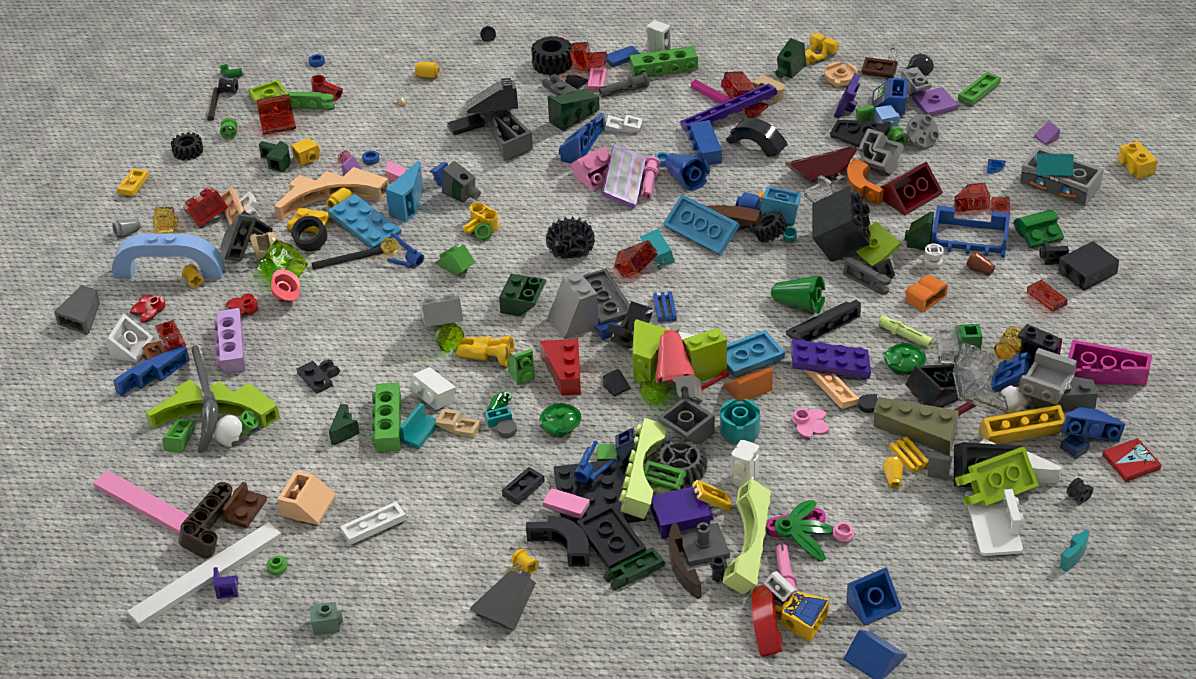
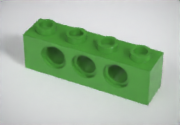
M694 46L630 55V69L633 77L642 75L643 72H646L647 76L650 77L698 69V55Z
M399 382L376 384V392H372V401L375 406H372L373 418L375 417V419H372V431H375V433H371L372 445H376L377 452L401 451Z

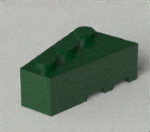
M587 89L570 91L569 94L560 93L559 96L554 97L552 95L547 96L549 123L562 131L600 110L599 96Z

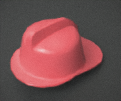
M284 269L274 272L271 280L272 294L279 301L297 300L300 291L298 277Z

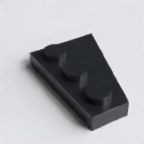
M838 119L830 132V136L860 147V143L868 128L883 132L886 137L892 124L891 122L876 123L875 121H869V123L858 122V120Z

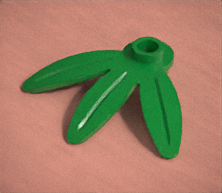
M814 500L801 502L792 510L789 517H781L775 522V530L781 537L787 538L792 536L798 545L809 555L823 562L826 559L823 550L806 533L832 534L833 527L816 520H802L814 510L817 503Z

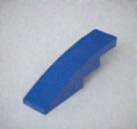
M183 346L165 352L121 374L113 380L116 393L123 396L135 386L142 389L155 379L163 381L190 361L187 348Z

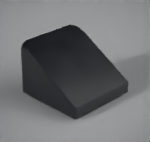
M567 75L565 82L579 90L588 82V79L578 75Z
M619 369L603 376V386L614 397L630 389L628 382Z

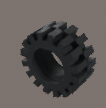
M187 132L185 135L181 133V136L176 135V138H173V141H171L172 152L177 159L185 160L187 158V160H191L190 158L195 159L196 156L199 157L200 153H203L201 136L199 137L198 134L195 135L193 132L192 134Z
M780 211L765 213L763 217L760 216L757 224L752 225L754 233L761 242H769V240L773 241L774 238H779V235H783V231H786L788 227Z

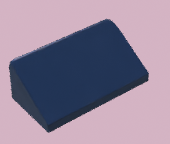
M630 428L615 436V450L620 460L624 461L635 445L634 428Z

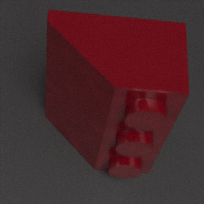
M927 161L880 186V188L884 189V202L903 215L908 214L943 193Z

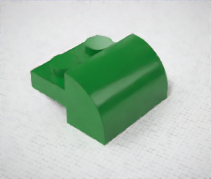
M1053 210L1019 217L1013 221L1019 236L1024 237L1030 249L1042 246L1044 240H1047L1049 244L1064 239V235L1057 223L1059 217Z

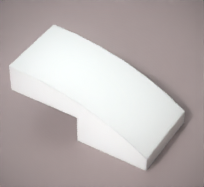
M608 115L604 131L638 132L642 119L626 115L624 120Z

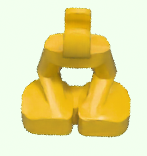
M817 32L813 33L809 38L810 47L805 51L806 66H809L812 62L826 59L827 54L833 56L839 50V43L832 38H825L824 35ZM815 49L822 50V54L814 53Z

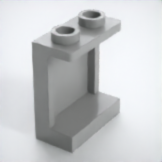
M1038 348L1033 365L1026 376L1022 375L1020 378L1019 392L1057 405L1075 375L1077 361Z

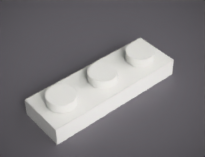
M394 502L340 526L341 533L348 543L352 545L405 521L406 514L399 504Z

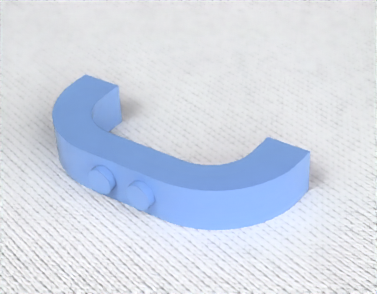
M173 233L138 234L125 239L119 245L112 264L114 278H132L136 267L134 259L139 257L190 258L201 267L203 278H222L225 268L220 252L210 242L190 234Z

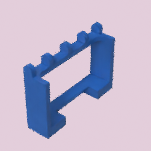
M937 205L931 244L948 247L947 252H951L952 248L966 249V254H970V250L984 251V256H988L989 252L1001 253V258H1005L1010 213L992 211L991 222L954 218L955 207ZM940 223L1003 230V244L993 246L940 240L937 238L938 226Z

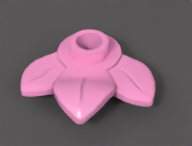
M801 408L797 409L792 415V422L797 426V432L803 437L811 438L813 433L825 434L829 431L828 425L822 420L827 415V412L823 410L812 409L808 411Z

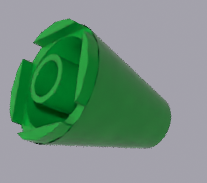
M821 276L778 282L771 288V297L774 298V301L811 313H820L825 302V297L822 296V290H825V283Z

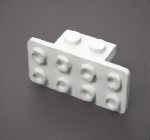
M1005 489L1003 500L983 507L981 502L967 505L979 552L982 556L1020 554L1023 552L1019 533L1020 527L1024 525L1023 513H1019V499L1014 496L1013 489ZM967 491L965 497L974 494V491Z

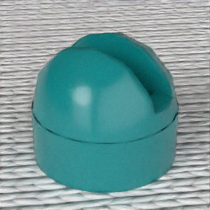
M788 226L787 230L783 231V239L786 242H793L797 238V230L792 226Z

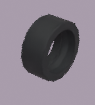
M304 216L294 223L291 229V236L297 247L301 250L315 251L326 242L327 230L322 220L318 217ZM306 228H319L318 234L313 239L307 241L300 239L301 233Z

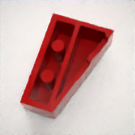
M578 339L540 341L541 358L551 373L560 394L581 395Z

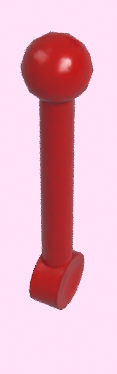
M726 370L722 371L721 375L702 385L701 390L703 391V389L720 379L728 377L729 373Z

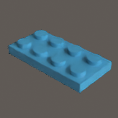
M356 194L328 209V216L370 248L382 246L394 239L391 233L397 236L401 234L399 227Z
M681 194L663 223L665 227L720 256L740 226L738 222Z

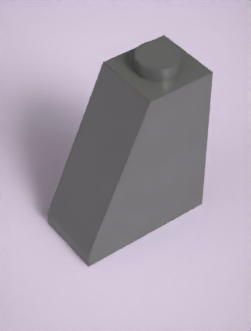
M81 285L54 311L57 324L88 335L100 305L97 290Z
M510 570L471 606L470 611L514 631L536 583L530 578L531 575L522 570H519L518 573Z

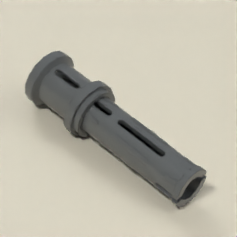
M646 72L635 77L629 76L624 81L599 87V94L601 97H605L629 89L634 91L638 87H648L649 79Z

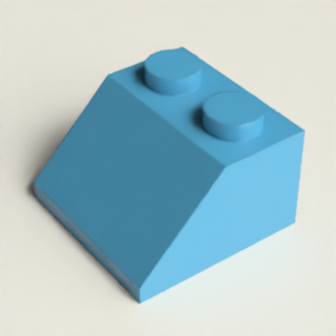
M767 186L760 208L761 217L770 211L772 213L780 211L787 225H794L802 193Z

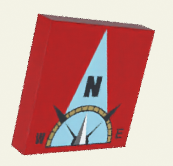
M1138 438L1103 450L1102 456L1125 482L1160 470L1162 466Z

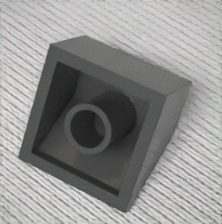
M686 397L657 417L659 422L687 440L702 443L715 433V415Z

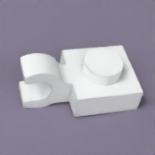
M248 192L240 199L244 211L252 216H256L258 219L260 215L255 210L258 203L254 195Z

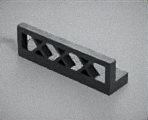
M857 299L850 303L846 301L786 330V334L791 339L810 342L859 318L861 315V303Z

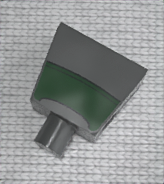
M453 161L443 169V194L464 203L470 197L477 200L480 197L481 191L475 188V176L456 161Z

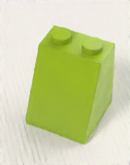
M637 319L634 322L633 339L634 381L651 387L656 381L660 336L669 329Z
M719 328L682 340L695 377L700 379V382L717 377L724 370L727 371V339Z

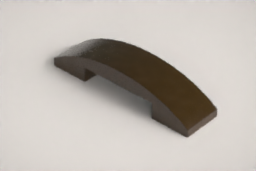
M673 523L669 533V558L672 570L679 583L687 592L697 599L701 598V582L695 569L686 570L680 555V552L683 551V537L677 523Z

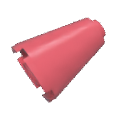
M675 330L664 331V334L660 336L656 384L662 385V381H667V385L676 384L673 382V378L689 375L695 376L680 333H676Z

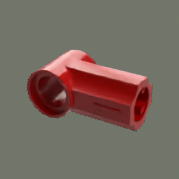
M315 75L311 78L312 92L332 94L334 100L341 98L343 88L327 82L323 75Z

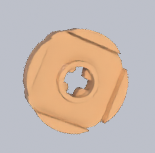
M834 62L826 67L825 80L837 88L847 86L854 73L857 74L858 70L851 63L842 65V62Z

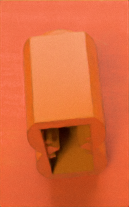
M932 275L922 277L918 283L907 288L905 302L925 312L947 295L948 284Z

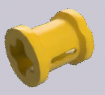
M189 264L182 269V276L187 279L189 286L194 288L203 283L204 278L198 273V268L195 265Z
M523 548L518 549L511 557V563L514 566L520 567L530 575L537 571L539 567L538 560L529 557L527 551Z

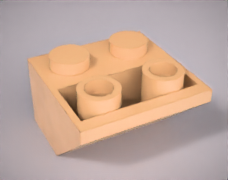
M295 470L277 499L280 514L282 517L319 525L334 501L336 494L315 475Z

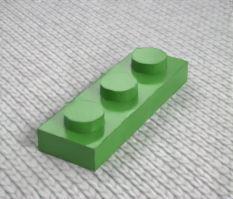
M986 72L960 92L958 100L971 106L1001 83V77Z

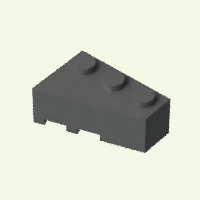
M500 110L490 114L492 132L504 161L533 149L532 132L508 110Z

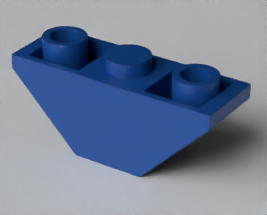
M1079 407L1066 414L1061 433L1119 442L1125 428V423L1100 410Z

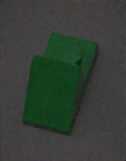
M340 404L330 427L331 445H336L360 433L358 421L352 419V414L349 413L347 404Z

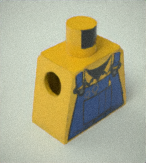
M794 592L789 601L783 602L780 598H777L775 601L776 611L781 613V625L810 642L829 613V599L810 594Z

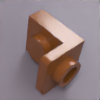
M160 340L149 342L142 347L143 358L146 357L147 360L166 352Z

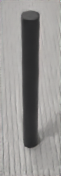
M382 246L312 262L311 265L313 269H318L384 252Z

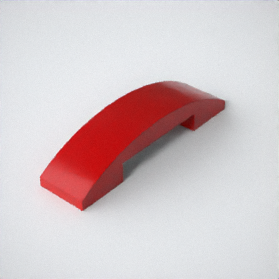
M765 584L755 587L752 594L753 624L761 657L783 651L781 633L777 627L775 601L778 597Z

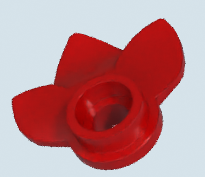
M248 293L243 294L241 298L230 299L226 306L229 309L239 308L241 315L244 313L251 315L258 310V301L254 299L253 294Z
M144 295L139 298L138 303L132 306L130 314H141L140 321L144 323L155 317L158 312L165 308V299L160 295Z

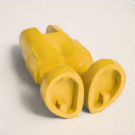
M491 336L466 337L461 339L456 355L461 358L484 361L488 360L490 355L498 358V362L502 367H508L507 357H510L509 354H512L514 351V339L512 336L493 339Z

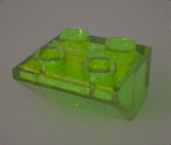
M276 239L257 269L271 285L272 276L277 270H288L299 278L308 263L293 245Z

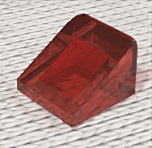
M758 102L755 106L744 108L743 111L748 118H755L766 110L769 105L768 103Z
M991 197V212L1010 213V197Z

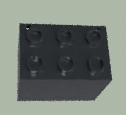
M851 186L812 204V238L830 262H834L870 245V209L866 203L864 204L861 201L859 193L854 191Z

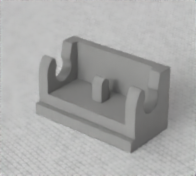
M693 375L673 378L679 397H682L681 390L683 389L684 397L688 399L695 398L697 402L703 401L700 379Z

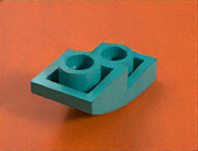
M1086 529L1081 533L1075 534L1070 540V548H1067L1061 554L1060 568L1065 572L1073 568L1084 555L1088 544L1089 530Z

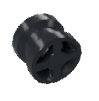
M1078 477L1069 484L1066 493L1070 497H1075L1079 504H1083L1091 497L1093 487L1085 485L1084 481Z

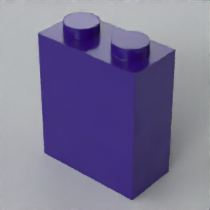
M691 487L652 496L650 510L661 539L669 538L673 523H677L681 531L695 528L699 523L703 522L709 525L710 521L713 520L711 508H707V503L697 498L698 494L694 491L696 488Z

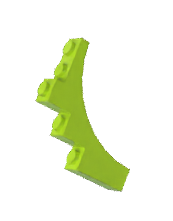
M190 379L174 388L175 395L146 411L149 426L155 429L174 419L201 413L204 406L201 398L202 389ZM220 381L210 386V391L214 393L218 406V413L240 416L244 411L249 410L257 416L259 425L263 428L280 418L277 404L251 383L245 384L234 392Z

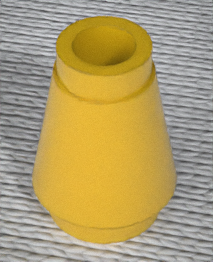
M888 457L884 460L883 469L889 487L899 488L902 485L903 463L898 457Z

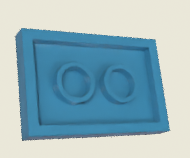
M766 330L727 344V369L733 377L785 358V352Z

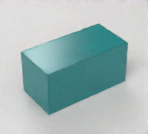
M509 406L485 412V420L489 428L497 426L502 420H512Z

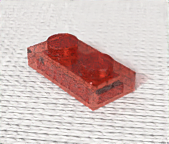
M1042 279L1027 286V293L1052 312L1067 305L1068 299Z

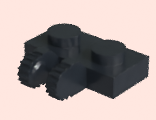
M329 359L322 361L319 366L314 361H311L296 368L297 374L316 394L332 387L333 383L330 378L337 376L340 372L338 366H335L334 362Z

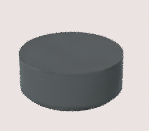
M505 419L497 424V434L502 438H510L517 433V426L513 420Z

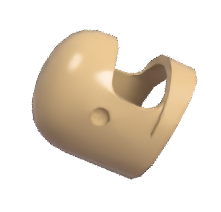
M267 232L263 235L251 234L250 241L257 261L275 258L279 255L281 246L276 234L272 232Z

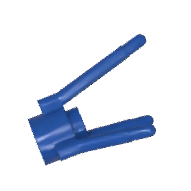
M391 233V236L408 250L405 255L407 262L388 258L387 261L405 265L409 268L421 265L424 261V255L409 246L396 234Z
M596 440L591 447L586 448L577 469L573 473L576 480L581 483H587L588 480L593 482L598 475L616 462L615 459H612L594 473V466L588 461L598 443Z

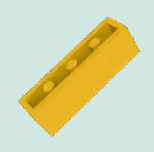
M1061 405L984 418L978 427L981 440L986 439L996 444L1009 443L1061 433L1065 416Z

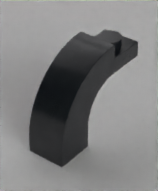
M755 118L741 120L726 138L730 144L742 139L752 140L762 148L767 157L779 154L788 145L782 134L775 127Z
M631 301L623 322L619 326L608 324L606 331L612 333L610 341L632 347L635 320L649 323L654 309Z
M548 516L547 522H526L527 542L549 541L559 543L567 550L568 567H589L588 538L582 528L576 523L558 516Z

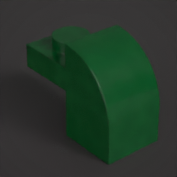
M265 141L260 142V156L267 159L268 169L284 172L291 163L288 145L283 141H279L278 144Z

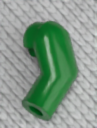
M227 64L220 65V73L229 78L243 76L242 68L229 69Z
M505 391L493 396L487 411L508 405L512 395Z

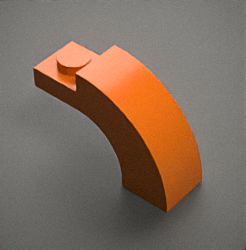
M854 158L847 168V187L851 186L854 191L861 194L862 200L865 198L867 201L879 206L883 202L884 189L866 180L868 178L869 165Z

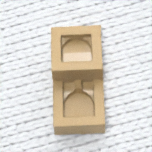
M443 409L435 421L438 427L450 433L473 439L482 426L481 420L463 418L461 411Z

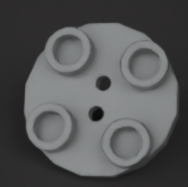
M929 114L915 115L907 124L906 134L909 141L916 147H930L940 137L937 124Z

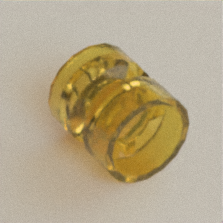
M1008 327L994 346L995 354L999 359L1008 361L1014 358V355L1020 353L1022 340L1018 338V333L1022 330L1020 327Z

